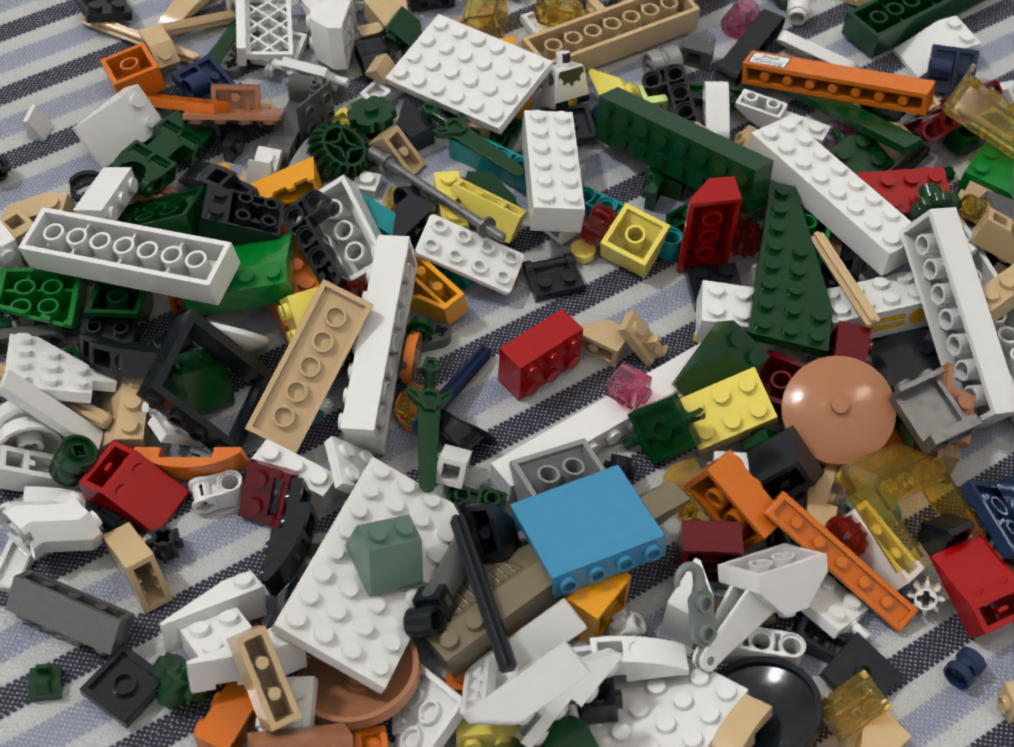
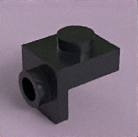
M230 123L219 124L221 140L223 141L224 161L233 164L238 155H241L244 151L245 138L243 127Z

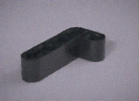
M667 65L648 71L643 75L641 80L647 97L666 94L667 98H671L675 114L683 118L686 117L685 119L691 122L697 121L700 123L687 75L682 65Z
M311 190L284 210L283 222L290 234H292L294 241L318 282L321 284L322 280L325 279L348 291L351 286L350 277L319 224L333 214L335 210L334 201L319 190ZM322 200L321 206L316 209L318 202ZM301 215L300 221L296 223L297 218ZM313 235L312 242L308 244L309 238ZM326 255L324 263L320 265L321 258Z

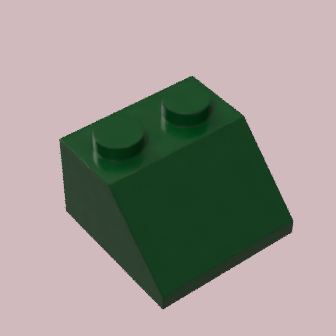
M96 281L84 310V315L93 319L149 321L154 307L153 295L149 291Z
M204 349L177 355L172 365V380L164 381L162 385L164 388L199 414L234 405L233 390L228 369L225 365Z

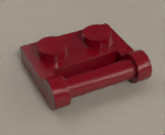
M251 459L248 462L238 516L269 524L273 528H281V518L285 515L287 508L286 492L290 490L292 478H298L299 472ZM277 478H280L283 482L277 511L274 514L270 512Z

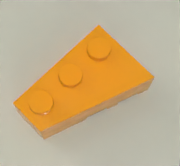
M313 156L250 184L257 188L259 196L283 201V213L288 206L307 192L323 188Z
M415 255L418 267L410 310L435 321H442L451 325L468 311L465 293L429 261Z

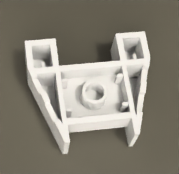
M251 570L237 574L234 577L223 580L160 622L164 652L170 653L183 648L190 659L186 661L190 691L192 693L215 690L216 684L237 681L238 685L244 684L226 639L252 628L249 621L267 615L264 586ZM271 628L267 629L285 675L307 667L306 651L271 632Z

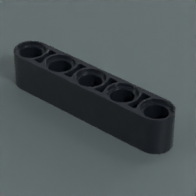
M763 9L721 60L717 67L715 78L737 87L742 81L744 60L752 50L765 52L781 32L785 23V17Z

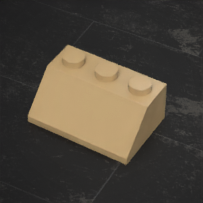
M118 375L114 378L117 381L116 392L100 391L98 408L111 413L113 422L106 429L97 426L104 431L97 459L113 440L132 449L134 447H150L152 429L148 425V421L151 419L149 413L142 411L141 406L145 401L136 395L144 379Z

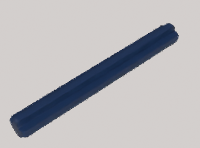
M485 345L479 346L441 389L440 394L452 389L451 401L443 406L441 410L446 409L490 359L492 353L490 348H487ZM416 418L412 422L411 430L418 434Z

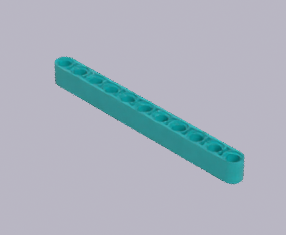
M484 138L524 168V157ZM449 139L450 157L480 172H492L501 182L527 194L525 174L521 177L513 176L456 139ZM582 184L585 205L584 213L586 214L584 222L607 232L625 204ZM670 225L669 232L658 255L659 258L667 261L679 258L683 236L679 229Z

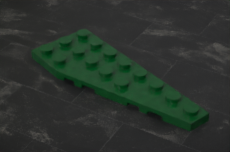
M771 181L766 202L747 334L757 342L826 357L829 351L833 309L798 192L795 186Z

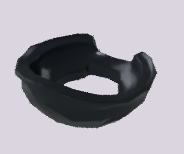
M83 170L71 176L69 179L70 195L75 200L80 201L82 196H77L76 191L84 186L91 185L100 172Z

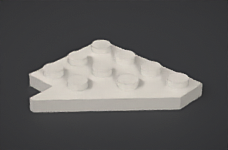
M28 333L10 334L5 372L8 369L12 370L57 401L91 404L92 390L116 392L117 381L98 370L89 368L88 364L40 337L31 336Z

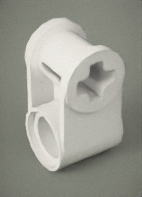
M226 470L212 475L198 476L190 480L188 489L193 494L194 500L192 510L197 514H208L215 510L240 505L244 487L241 474L235 470Z

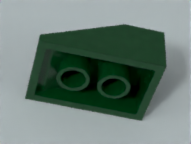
M734 320L719 321L709 331L672 385L684 396H687L752 367H755L758 373L770 355Z

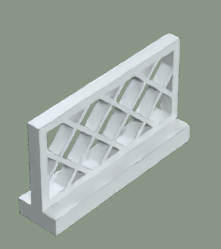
M236 0L237 66H247L246 60H273L274 58L282 60L283 56L293 59L291 0ZM250 3H260L262 5L256 8ZM276 3H286L281 8L274 5ZM270 9L273 13L267 15L263 11ZM258 16L262 20L257 23L252 18ZM279 16L285 19L281 23L275 20ZM269 23V24H271V25L274 26V27H273L272 29L268 30V29L264 28L263 26H265V25H267V24ZM259 31L263 35L257 38L252 34ZM282 31L286 35L280 38L275 34ZM269 38L274 41L270 46L264 42ZM256 46L264 49L262 51H251ZM282 46L288 51H277L276 49Z

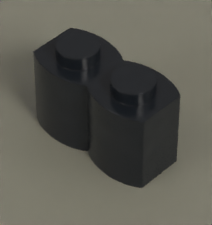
M381 35L354 40L355 57L366 83L374 81V79L365 75L374 58L378 55L390 54L389 44L383 40ZM391 56L390 58L392 59V61H393V62L395 63V65H396V62H395L394 57Z

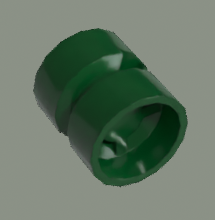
M73 434L67 436L60 444L49 464V474L52 479L65 487L79 485V481L97 459L98 450L92 440L83 435Z

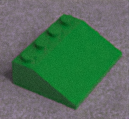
M292 234L280 235L279 239L233 245L241 263L220 304L214 305L181 298L186 310L194 309L201 316L277 304L284 297L295 294Z

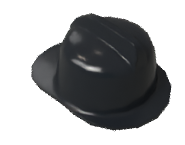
M445 409L441 410V414L444 417L439 428L438 443L444 447L447 444L471 450L479 443L489 446L498 445V441L485 430L459 419Z

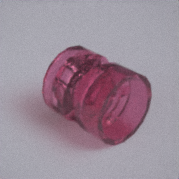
M737 0L721 20L723 32L732 39H739L760 14L759 6L753 0Z

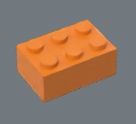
M731 449L704 467L684 485L713 521L727 519L732 522H742L744 550L765 539L778 527L763 514L774 500L763 489L761 482L746 469L742 459L735 455Z

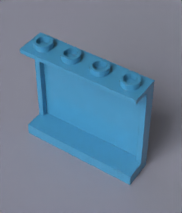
M619 465L510 504L517 532H523L551 581L554 598L570 594L577 589L601 582L606 578L627 572L632 568L666 556L664 533Z

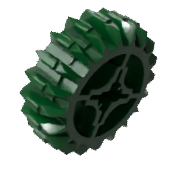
M329 120L326 123L322 122L311 132L306 144L308 147L306 153L310 157H314L317 169L322 172V176H329L330 182L343 174L354 181L356 176L359 177L361 173L368 170L370 160L367 158L369 155L367 154L369 142L363 141V134L358 135L356 128H349L348 123L342 125L339 120L334 123Z

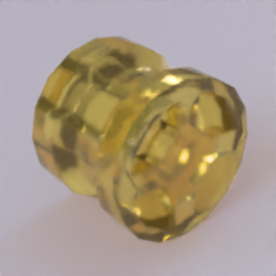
M967 194L961 199L962 207L958 210V214L966 220L970 219V221L978 223L991 206L986 199L978 198L973 194Z

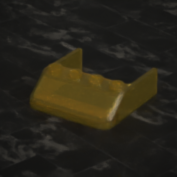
M972 63L942 106V110L948 116L1014 159V103H1008L1002 99L1003 96L994 89L988 90L982 86V82L978 78L970 76L977 66Z
M895 443L850 461L837 470L836 476L840 486L896 573L921 559L924 555L896 513L894 503L922 491L938 516L949 513L971 519L975 523L971 534L982 528L979 519L947 472L945 464L940 459L931 455L925 456L923 452L902 443Z

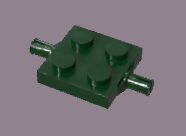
M838 126L830 131V134L838 141V144L828 151L854 173L887 171L893 167L895 162L876 140L858 131L852 135L845 136Z
M676 392L628 413L635 435L624 438L623 445L627 444L624 446L627 450L640 445L646 451L652 464L701 444L693 423L705 419L706 414L702 413L704 410L701 407L688 413Z

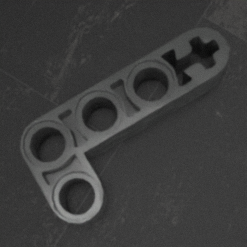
M292 73L289 78V101L284 109V116L282 120L278 121L266 146L282 150L283 158L281 163L290 164L302 144L296 107L308 98L310 93L307 85L310 80L317 79L316 77Z

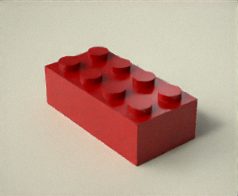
M944 166L855 173L910 221L911 218L908 212L913 208L912 204L918 201V189L922 185L934 182L943 191L948 190L951 193Z

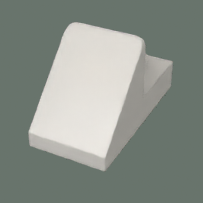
M258 146L254 160L248 159L246 183L251 184L278 172L283 158L282 150Z

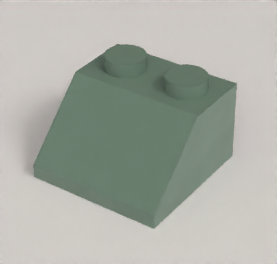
M410 515L360 524L355 527L345 547L369 597L423 583L422 539Z

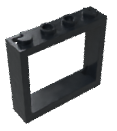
M190 309L176 317L136 395L148 403V407L156 409L167 417L170 423L186 431L193 440L201 442L209 448L213 454L214 447L243 446L249 433L245 427L274 372L194 309ZM187 337L252 386L229 436L162 386Z

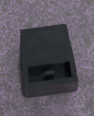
M208 184L197 236L232 242L233 245L279 239L284 202Z

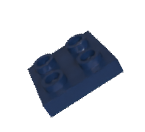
M933 44L926 79L935 81L934 93L949 95L962 87L973 86L979 50Z
M210 54L172 73L171 80L186 97L211 100V84H236Z

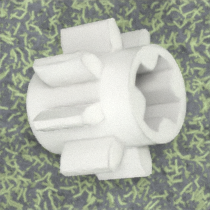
M929 576L926 577L925 582L919 583L917 580H913L915 591H907V597L914 598L911 604L916 608H920L924 616L931 609L938 613L939 606L937 601H945V595L938 594L942 584L937 583L934 585L930 582ZM924 591L930 592L929 601L923 600L922 595Z
M624 609L612 615L614 622L610 623L609 626L610 636H643L647 630L646 623L639 613H632L631 610L626 612Z

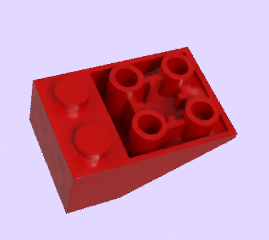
M115 440L110 443L79 481L86 502H94L100 505V509L106 508L122 516L123 520L128 519L134 522L137 527L151 533V530H156L166 525L190 494L188 489L138 451Z
M981 534L929 556L969 639L985 635L1014 621V574Z

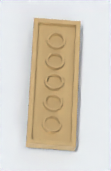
M323 279L245 429L297 454L370 314L373 304Z

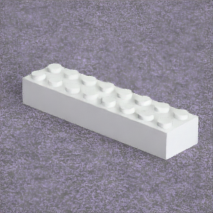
M787 116L751 132L747 148L774 160L771 178L775 182L795 186L801 205L877 273L883 276L909 262L899 231L910 224L911 221L790 117Z
M45 207L41 209L18 247L30 268L214 305L220 304L241 263L232 242Z
M957 208L929 209L899 232L941 366L947 362L954 364L952 386L976 396L974 414L976 413L982 422L978 428H985L1014 414V385Z
M378 235L376 245H372L371 260L373 262L372 267L367 269L366 280L368 288L367 291L363 292L362 299L372 303L373 308L352 347L354 360L348 366V379L350 381L348 388H345L343 392L345 407L344 412L340 413L338 417V428L344 435V441L367 449L372 454L384 455L417 273L418 263L410 236Z

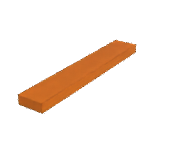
M781 491L763 512L766 517L800 547L826 553L828 571L898 633L903 630L919 611L786 492Z

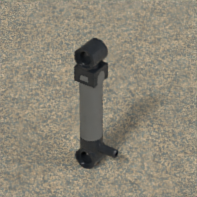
M464 498L456 499L454 506L459 515H466L464 507L467 503ZM453 537L428 585L419 586L412 599L415 607L408 608L405 612L403 624L409 638L441 636L446 630L447 621L451 620L458 607L454 599L467 576V572L455 537Z

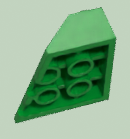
M993 130L964 171L957 193L961 189L965 190L969 182L972 181L996 194L1014 200V139Z
M30 267L2 268L0 274V312L70 329L81 328L88 292L86 279Z

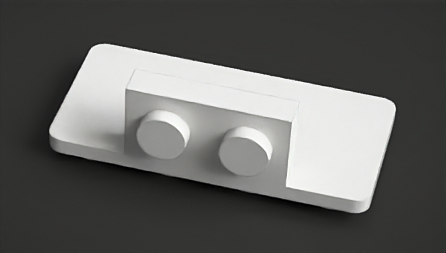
M435 214L429 216L414 251L415 255L504 295L510 294L524 259L522 253L489 238H481L477 233Z

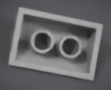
M585 438L521 457L509 463L518 501L605 469Z

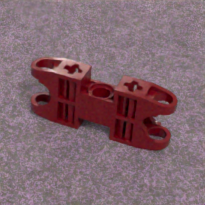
M992 80L976 87L971 85L962 87L941 99L940 104L930 109L925 116L915 115L902 124L912 134L922 138V141H935L961 126L960 122L967 117L980 114L997 103L1002 97L1001 85L998 81ZM990 86H993L995 90L994 97H991L989 94Z

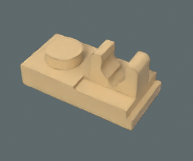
M635 310L626 312L617 332L645 366L650 367L655 358L666 355L669 346H661L659 342L661 336L658 334L653 335Z

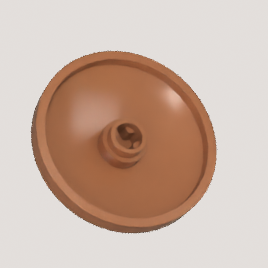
M846 356L819 358L803 366L789 381L781 404L782 424L784 429L791 425L795 427L819 464L832 467L857 465L875 456L885 446L892 434L896 422V410L890 403L889 398L893 392L884 377L872 366L861 360Z
M410 638L382 694L315 656H306L307 667L298 670L297 676H315L318 679L315 720L323 725L344 723L349 730H356L384 722L403 709L418 688L422 668L417 648Z

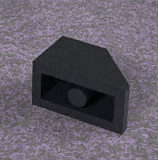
M495 503L469 504L464 507L482 562L506 560L521 546L514 518Z
M949 513L938 517L930 516L921 523V529L916 539L927 554L931 556L967 540L975 523L971 519Z

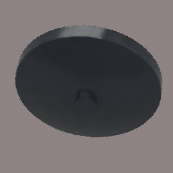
M929 326L872 338L873 347L868 356V361H871V366L884 377L892 392L895 391L894 386L902 380L908 378L912 381L917 379V376L926 369L931 368L934 371L941 367Z
M762 656L735 661L716 672L747 688L749 696L772 706V717L756 732L755 744L752 747H811L814 744L823 725L824 710L822 698L814 680L799 666L783 659Z

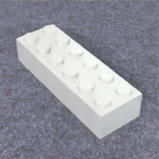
M524 110L521 135L530 231L581 232L585 205L573 112Z

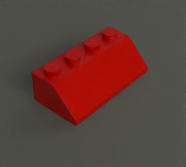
M735 176L709 178L690 198L676 269L677 273H684L686 266L728 263L742 202Z

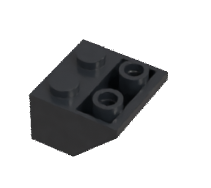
M793 425L746 452L751 475L761 482L763 489L772 500L781 491L793 497L814 486L825 473Z

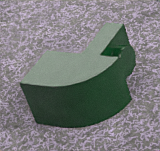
M649 167L645 172L642 198H645L644 209L653 212L660 196L680 201L687 185Z

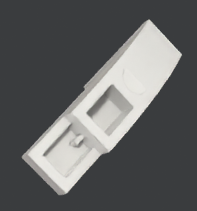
M744 89L735 102V107L759 128L788 116L822 146L830 133L831 126L787 111L788 103L754 91Z
M604 636L590 638L591 645L572 647L580 658L606 648L615 650L623 657L618 662L620 664L619 668L612 676L626 675L627 681L689 674L685 645L669 640L642 636Z
M606 648L581 657V660L589 668L590 674L536 711L535 716L528 723L522 725L514 736L526 747L540 745L547 737L549 732L547 729L555 720H560L569 709L568 703L571 700L582 707L585 702L590 703L599 692L598 686L605 678H610L617 671L620 665L618 662L623 656L611 648Z

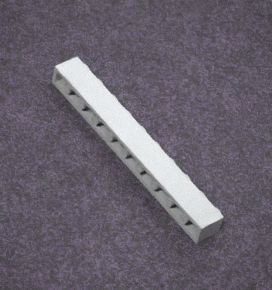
M701 343L491 463L490 479L500 491L508 493L507 499L511 502L517 496L509 466L510 461L583 438L586 439L596 454L606 445L615 444L628 432H634V427L628 417V413L676 392L679 398L685 397L672 383Z

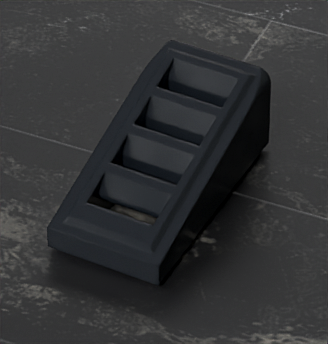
M804 613L795 620L790 631L803 637L806 642L805 654L827 663L836 655L837 646L843 647L849 640L841 634L833 639ZM814 636L819 637L817 642L813 641ZM826 641L830 642L828 649L824 647Z

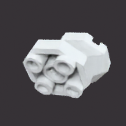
M73 491L68 494H61L51 501L5 502L0 505L1 527L5 524L8 525L9 532L6 534L24 555L28 557L32 555V559L36 560L45 552L95 550L103 543V534L99 529L102 525L101 519L94 511L88 512L82 506L83 502L80 497Z

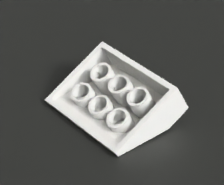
M343 174L319 190L330 197L335 204L333 214L319 224L350 277L351 286L348 290L350 291L367 284V269L372 267L373 262L371 260L372 245H376L377 236L382 234L356 183ZM322 200L318 202L316 209L321 206ZM301 215L297 218L296 223L300 221ZM313 235L309 238L308 244L312 242ZM326 255L321 258L320 265L324 263Z

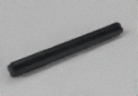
M455 514L451 518L450 525L499 670L502 673L513 672L516 669L517 661L468 519L464 514Z

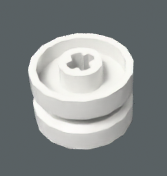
M10 401L0 405V446L7 445L55 455L63 441L61 434Z

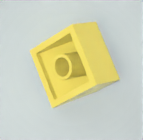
M625 203L600 242V256L645 278L660 253L670 225Z

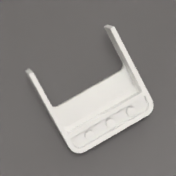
M565 598L509 637L517 661L516 669L513 672L502 673L499 670L493 649L476 660L466 670L460 714L468 724L525 725L535 716L536 711L590 674L589 668L568 643V641L587 629V625Z

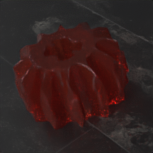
M596 204L583 222L580 238L591 246L600 247V242L618 216V212L608 205Z
M742 217L739 218L730 251L733 254V258L737 255H741L743 259L747 255L754 257L756 252H759L762 235L760 223H752L751 218L748 221Z

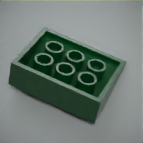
M206 185L128 204L117 221L197 236L207 189Z

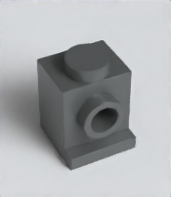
M689 36L687 41H683L680 47L684 65L708 71L714 56L716 40L707 41Z

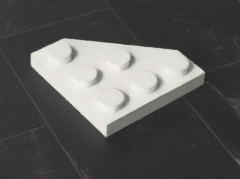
M422 663L421 679L414 696L392 718V735L396 737V747H443L463 719V716L460 714L462 695Z

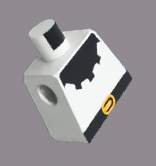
M557 51L556 64L553 65L554 68L542 82L541 106L558 110L589 101L590 96L583 64L570 61V51Z

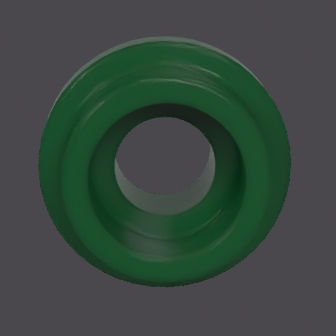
M414 316L408 322L406 331L408 334L411 331L421 332L423 340L432 336L433 326L427 317Z

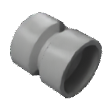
M676 45L661 48L660 51L656 49L644 52L641 59L644 74L671 64H680L684 67L681 51Z

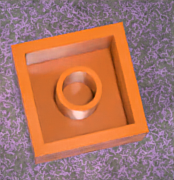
M144 42L100 60L115 94L125 87L139 84L145 95L158 94L167 89L159 66Z

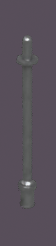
M372 146L368 150V160L379 165L383 172H394L476 226L477 234L481 238L491 236L499 242H503L506 239V234L495 227L496 221L491 216H486L482 219L399 165L395 155L385 153L377 146Z

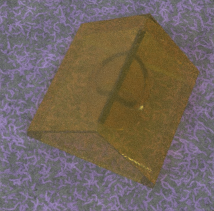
M467 0L462 22L493 37L504 38L509 14L506 0Z

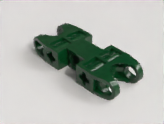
M175 111L153 126L152 141L148 145L136 139L120 152L111 167H131L134 177L141 181L138 193L145 198H149L161 192L175 180L177 164L180 161L192 166L208 152L214 142L216 130L210 126L198 129L190 128L187 126L188 120L183 119L182 114L184 111Z

